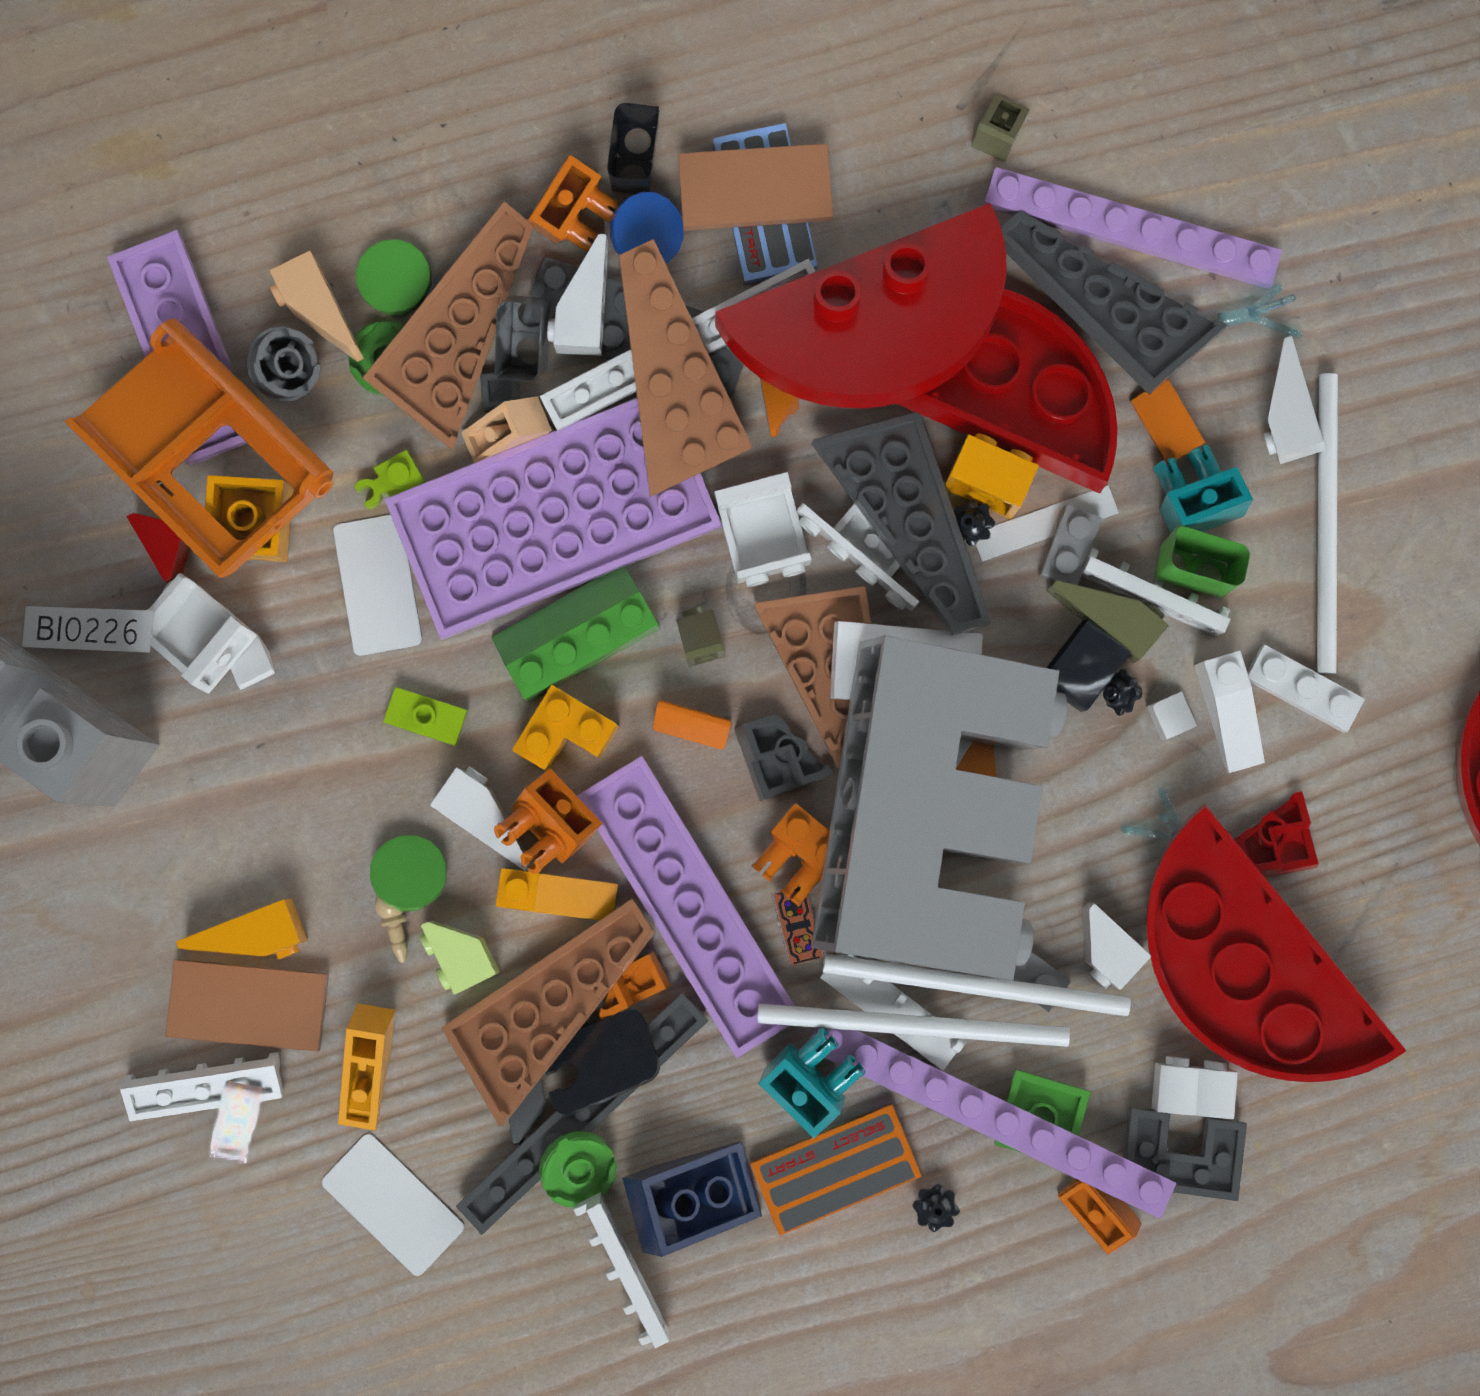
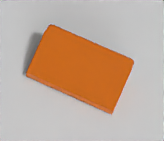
M1168 379L1150 395L1145 391L1130 401L1167 465L1168 458H1175L1177 461L1188 455L1192 450L1200 448L1205 443Z
M663 700L657 703L653 722V729L657 732L720 750L726 747L732 726L730 719Z
M1076 1178L1057 1195L1107 1255L1135 1238L1142 1225L1140 1219L1124 1201Z

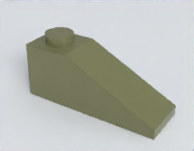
M1058 580L1046 590L1080 620L1083 621L1089 618L1128 649L1131 654L1127 659L1132 663L1139 661L1169 626L1162 620L1165 617L1162 611L1150 602H1146L1144 605L1139 600Z

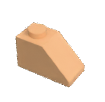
M536 396L504 401L461 433L473 463H476L546 435L552 430L540 400Z

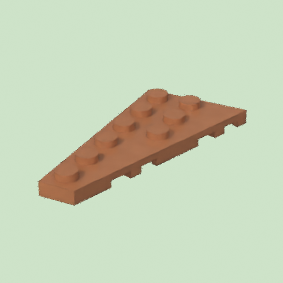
M505 201L362 377L363 380L451 451L454 449L460 427L467 413L469 402L496 332L497 307L508 299L509 291L534 227Z
M654 239L619 255L650 497L753 448Z
M866 586L753 603L839 770L850 700L830 699L834 622L872 624Z
M634 899L629 900L441 1027L499 1126L503 1127L656 933Z

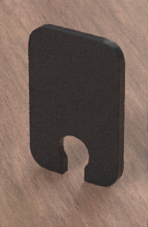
M626 1009L579 1029L545 1072L544 1076L557 1072L565 1064H573L576 1067L578 1076L573 1086L567 1089L558 1088L549 1092L554 1109L562 1115L570 1116L651 1082L659 1074L660 1062L644 1016L635 1009Z

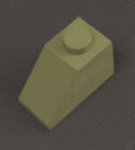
M704 606L683 611V618L676 619L688 666L691 667L724 658L725 650L713 610L705 612Z

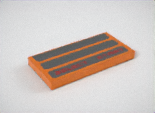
M892 1103L820 1132L815 1138L812 1136L750 1162L779 1236L922 1177Z

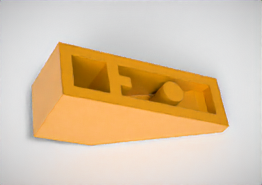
M501 868L495 906L601 920L615 911L619 884L540 872L532 874L529 871Z
M288 898L175 942L178 949L253 956L276 954L277 959L280 960L300 952L298 945L308 941L293 899Z
M360 1003L356 1005L346 1028L338 1117L339 1125L376 1131L392 1046L395 1009Z

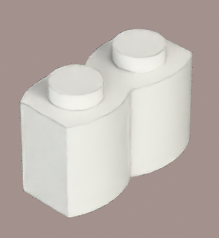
M1166 1056V1063L1155 1062L1151 1106L1153 1110L1171 1114L1234 1119L1238 1072L1227 1069L1228 1062L1204 1060V1066L1189 1065V1058Z

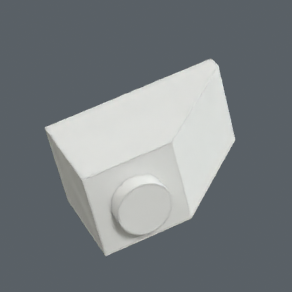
M1088 902L1083 907L1085 962L1093 968L1089 975L1104 989L1111 985L1113 988L1121 990L1150 959L1151 955L1095 903Z

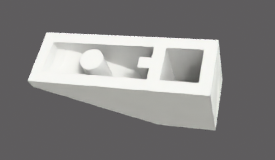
M598 234L558 302L555 319L549 318L548 341L554 342L553 345L556 353L602 356L609 248L606 234Z
M1292 336L1284 338L1268 415L1270 432L1263 433L1269 455L1277 453L1280 464L1325 451L1321 431Z
M1241 651L1195 664L1196 674L1226 772L1231 773L1265 763L1252 686Z
M470 766L466 772L456 767L430 806L524 871H528V868L533 864L530 862L527 866H523L520 856L525 852V849L519 838L512 845L506 846L501 841L508 836L507 833L509 831L499 839L494 833V827L506 819L507 816L494 792L485 786L488 778Z

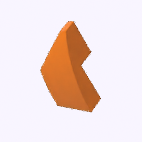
M760 378L770 437H775L780 432V426L789 415H794L799 409L800 398L787 394Z
M654 951L633 961L611 988L605 1005L601 1008L599 1014L601 1020L671 986Z

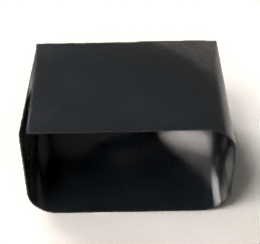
M621 103L616 107L607 163L612 191L631 194L650 192L659 129V107L634 103ZM643 129L649 134L651 144L647 151L635 154L626 148L625 137L629 131ZM635 164L643 168L646 179L620 178V173L624 167Z
M1087 618L1077 626L1046 668L1059 671L1057 692L1064 693L1067 703L1083 712L1091 707L1131 652Z

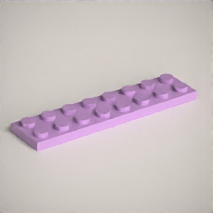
M643 756L578 794L577 797L603 823L598 829L600 835L736 1059L790 1026L757 1023L759 1004L795 1005Z

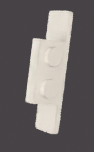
M802 503L797 510V514L801 518L798 523L803 529L814 537L818 533L830 542L827 548L842 561L849 558L859 567L856 573L868 584L873 586L877 582L887 591L885 597L900 610L906 607L912 611L917 606L919 601L891 578L901 566L855 503L834 528Z

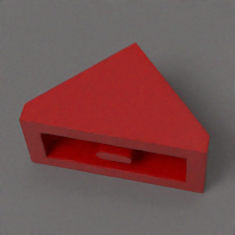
M131 513L126 516L163 581L168 583L174 580L179 573L183 574L190 548L161 519L137 513Z

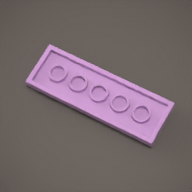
M178 230L107 257L145 357L153 351L150 346V338L153 332L163 322L176 318L235 375L183 238ZM166 334L161 341L167 339L169 336ZM223 426L185 461L187 465L193 466L244 446L247 443L231 427Z

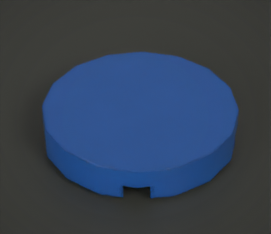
M640 192L625 198L619 204L615 213H613L610 220V239L618 255L654 239L666 264L679 252L684 239L683 221L679 210L668 198L655 192Z

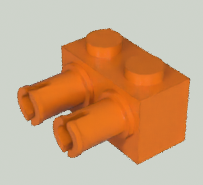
M569 155L564 160L527 221L534 226L533 229L555 244L561 240L564 242L567 239L588 253L598 233L579 221L580 216H578V213L581 209L584 210L587 207L610 223L613 212L615 213L620 203L598 189L601 175L572 155Z
M550 768L523 790L510 808L513 813L494 827V833L499 839L509 831L507 833L508 836L501 843L510 846L530 829L539 841L529 850L523 852L520 859L524 867L536 859L534 864L528 868V871L532 874H537L555 857L563 864L588 843L603 823Z
M795 803L770 832L773 835L771 837L773 842L751 866L757 872H760L768 861H771L770 866L762 874L770 882L771 878L791 855L793 857L797 855L801 858L802 861L800 863L803 866L786 886L780 890L789 898L794 890L800 886L799 891L791 899L799 907L818 882L822 881L829 830Z

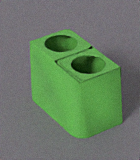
M1177 526L1161 543L1154 579L1221 599L1245 581L1250 552L1241 543L1185 526H1180L1179 528ZM1173 553L1180 555L1184 559L1186 570H1181L1173 564ZM1202 564H1212L1220 571L1221 581L1198 575L1196 571Z

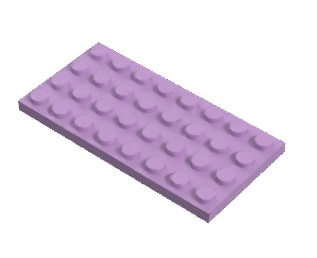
M637 398L578 421L558 432L557 430L385 499L441 640L722 528L701 473L652 497L649 496Z

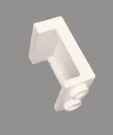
M788 472L714 491L715 501L738 584L746 582L747 587L761 585L769 582V575L783 572L784 577L795 576L804 573V566L811 564V556L806 547L802 528L798 523L799 517L791 492L792 486Z
M179 573L174 580L166 584L159 598L147 609L153 611L151 646L183 673L181 676L185 680L208 694L258 636L200 585L182 573Z

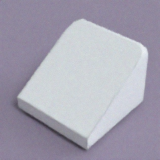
M259 635L230 668L240 690L275 673L270 653Z
M1182 691L1146 706L1161 741L1170 739L1197 726Z

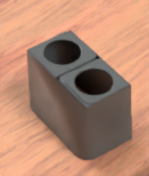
M512 295L497 307L494 376L500 372L502 373L495 379L531 382L547 370L549 343L547 331L550 318L549 298ZM522 303L537 307L540 312V324L538 326L528 327L520 321L518 309ZM532 338L539 342V358L537 363L526 364L519 359L517 346L521 340Z

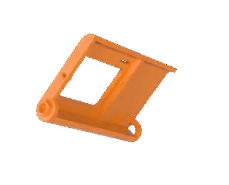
M173 318L163 322L153 332L150 338V346L153 351L81 415L75 418L69 417L65 423L218 577L223 578L232 574L313 499L321 498L327 494L333 486L332 478L334 473L179 320ZM166 334L169 336L167 339L161 341ZM223 426L231 427L294 490L288 500L243 540L235 539L173 477V471Z

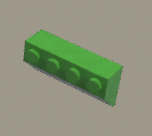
M624 566L590 581L491 638L523 699L529 703L547 693L551 685L555 687L562 685L660 630Z

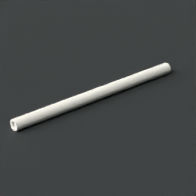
M1324 373L1319 375L1318 425L1325 451L1318 453L1317 673L1336 674L1338 374Z
M825 953L823 959L822 973L1120 1016H1128L1131 1007L1130 997L827 953Z
M759 1004L757 1023L1062 1047H1068L1070 1040L1069 1027Z

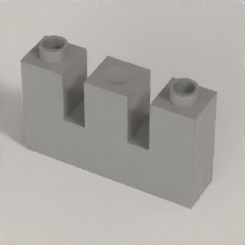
M0 632V762L58 803L115 807L159 744Z
M887 635L859 642L811 948L1014 981L1016 965L1023 966L1027 962L1033 946L1032 924L1029 920L1023 919L1025 902L938 888L943 852L996 862L1031 864L1042 786L956 770L960 739L1014 750L1048 748L1049 738L1059 735L1067 715L1066 696L1064 693L1057 692L1058 670Z

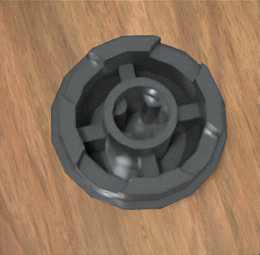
M286 326L270 327L258 334L249 347L246 362L248 376L254 386L266 397L280 402L296 401L308 394L319 379L321 363H318L317 352L312 345L314 344L313 341L302 332Z

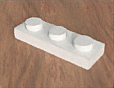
M1267 645L1260 647L1247 671L1250 683L1342 733L1349 731L1365 701L1363 697Z

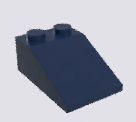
M742 1142L731 1143L657 1164L622 1178L643 1253L663 1257L762 1217Z

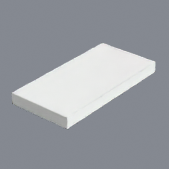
M842 621L834 622L830 699L850 700L859 642L887 635L982 655L983 634L965 632L952 636L949 631Z

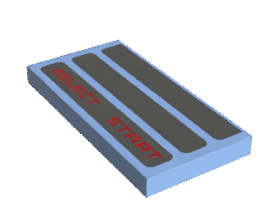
M786 123L713 138L715 151L791 146ZM808 222L732 227L744 285L768 280L807 259L810 260L814 270L817 269V261Z

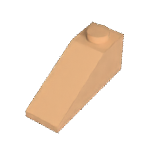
M311 251L269 270L275 281V284L270 286V289L280 307L287 305L297 319L357 362L364 359L326 277Z

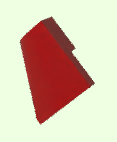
M1302 791L1295 792L1288 801L1275 811H1270L1254 827L1248 828L1235 838L1236 842L1266 878L1314 869L1319 865L1309 830L1311 821Z

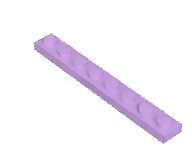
M995 167L984 205L991 203L994 210L1012 215L1022 211L1049 226L1266 289L1273 285L1282 253L1281 249Z

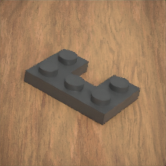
M1129 1107L1123 1158L1176 1182L1173 1193L1232 1201L1239 1200L1247 1123L1205 1117L1201 1155L1166 1151L1170 1113Z

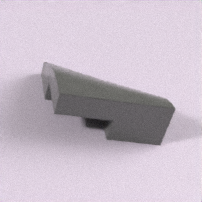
M778 714L742 724L735 730L759 801L787 793L834 775L828 765L824 766L808 750L810 746L802 738L795 737L790 732L789 725Z

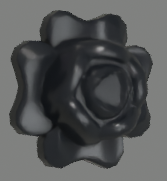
M970 500L965 506L954 508V514L961 535L969 546H974L980 540H988L991 533L988 529H992L996 523L990 516L988 505L982 504L978 506L975 500Z
M1120 669L1104 688L1103 698L1106 701L1107 707L1114 709L1116 715L1122 716L1125 712L1130 713L1133 711L1134 703L1136 700L1141 699L1143 691L1137 685L1135 677L1129 676L1126 669Z
M936 1184L931 1189H920L918 1192L920 1199L915 1200L912 1204V1207L917 1212L918 1224L920 1226L928 1224L932 1232L938 1231L941 1227H952L954 1224L952 1216H957L960 1212L959 1207L955 1203V1193L952 1190L944 1191L941 1184Z

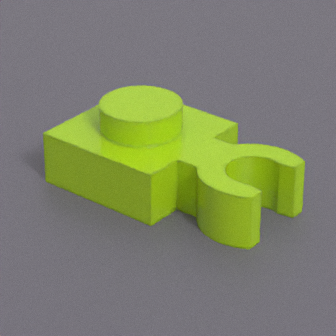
M406 449L374 467L378 478L375 480L362 479L354 485V488L358 493L367 488L373 489V497L363 503L365 508L370 510L381 504L383 496L388 494L392 497L426 482Z

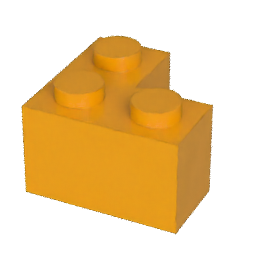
M551 685L512 748V751L547 771L552 767L568 740L601 759L620 727L615 722Z

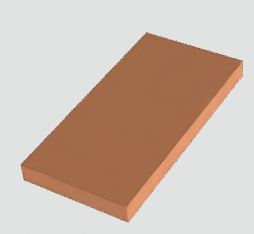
M828 144L678 153L683 231L833 221Z
M174 960L165 1037L320 1051L329 974Z

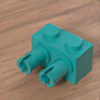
M1203 445L1202 452L1198 447L1187 455L1200 479L1197 482L1187 485L1175 458H1168V465L1163 460L1153 468L1166 493L1160 512L1171 533L1177 526L1178 528L1185 526L1205 532L1242 518L1253 501V497L1237 466L1222 472L1211 451L1210 445Z
M820 1028L800 1049H796L790 1043L764 1068L758 1083L813 1138L841 1114L845 1100L843 1093L860 1077L866 1074L860 1062L856 1066L853 1064L856 1058L852 1055H848L828 1076H824L815 1067L833 1049L838 1047V1043L833 1035L828 1039L826 1038L829 1032L824 1028Z

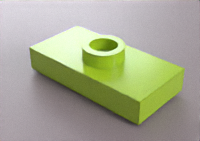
M395 687L383 723L457 747L468 710Z

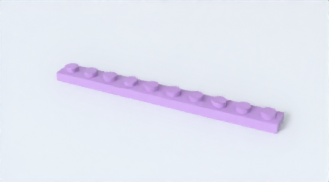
M815 1027L811 1038L818 1032L820 1028ZM824 1028L829 1032L826 1038L828 1039L833 1035L838 1043V1047L833 1049L825 1057L826 1059L840 1065L848 1055H852L856 1058L853 1064L856 1066L860 1062L864 1067L866 1074L863 1077L1159 1219L1162 1218L1176 1182L859 1031Z

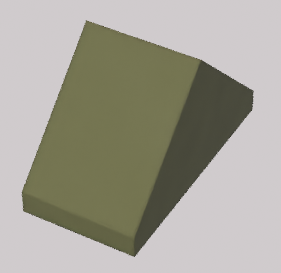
M996 94L979 124L972 147L1005 162L1030 109Z

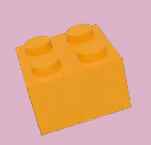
M968 434L945 482L947 492L968 501L975 500L979 506L986 504L989 506L990 511L1012 519L1021 508L1039 465L1031 462L1033 458L1025 452L1016 449L1008 452L996 447L997 441L986 435L976 434L974 437Z
M207 475L205 509L235 539L243 540L292 496L293 488L284 480ZM291 521L248 560L287 562Z

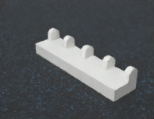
M1091 548L1081 572V577L1127 598L1139 600L1144 605L1146 602H1150L1160 609L1163 614L1217 637L1225 633L1231 620L1228 618L1229 608L1222 606L1219 612L1216 613L1196 604L1199 598L1198 594L1191 592L1188 599L1163 589V581L1155 579L1152 584L1127 573L1130 564L1122 561L1118 569L1098 560L1099 550Z
M837 953V954H836V955H841V956H848V957H855V958H857L855 955H851V954H844V953ZM822 973L820 976L821 979L865 1012L935 1017L890 982ZM895 1034L942 1071L967 1042L965 1039Z
M278 1052L269 1053L267 1059L246 1062L245 1058L241 1057L235 1058L234 1064L208 1068L206 1063L197 1064L196 1070L170 1073L168 1069L159 1070L157 1076L136 1079L134 1074L125 1075L120 1091L129 1121L223 1107L229 1082L260 1088L261 1092L258 1102L282 1098L284 1087L279 1072L280 1056Z
M601 1192L576 1204L573 1207L576 1216L587 1212L596 1230V1233L588 1238L591 1246H597L602 1243L613 1264V1267L605 1272L608 1280L611 1281L619 1277L630 1298V1301L622 1306L625 1314L637 1312L646 1330L637 1337L640 1344L646 1345L652 1342L654 1348H657L669 1342L668 1326Z

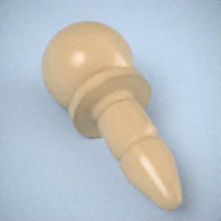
M377 896L375 909L377 914L383 918L380 922L381 927L389 926L388 933L392 942V951L398 961L404 963L407 956V943L404 941L405 933L401 923L408 921L407 916L403 915L404 911H399L387 905Z

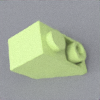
M429 921L421 925L424 933L420 935V940L429 956L435 954L440 965L436 972L445 990L451 988L455 995L500 973L483 937L436 921Z

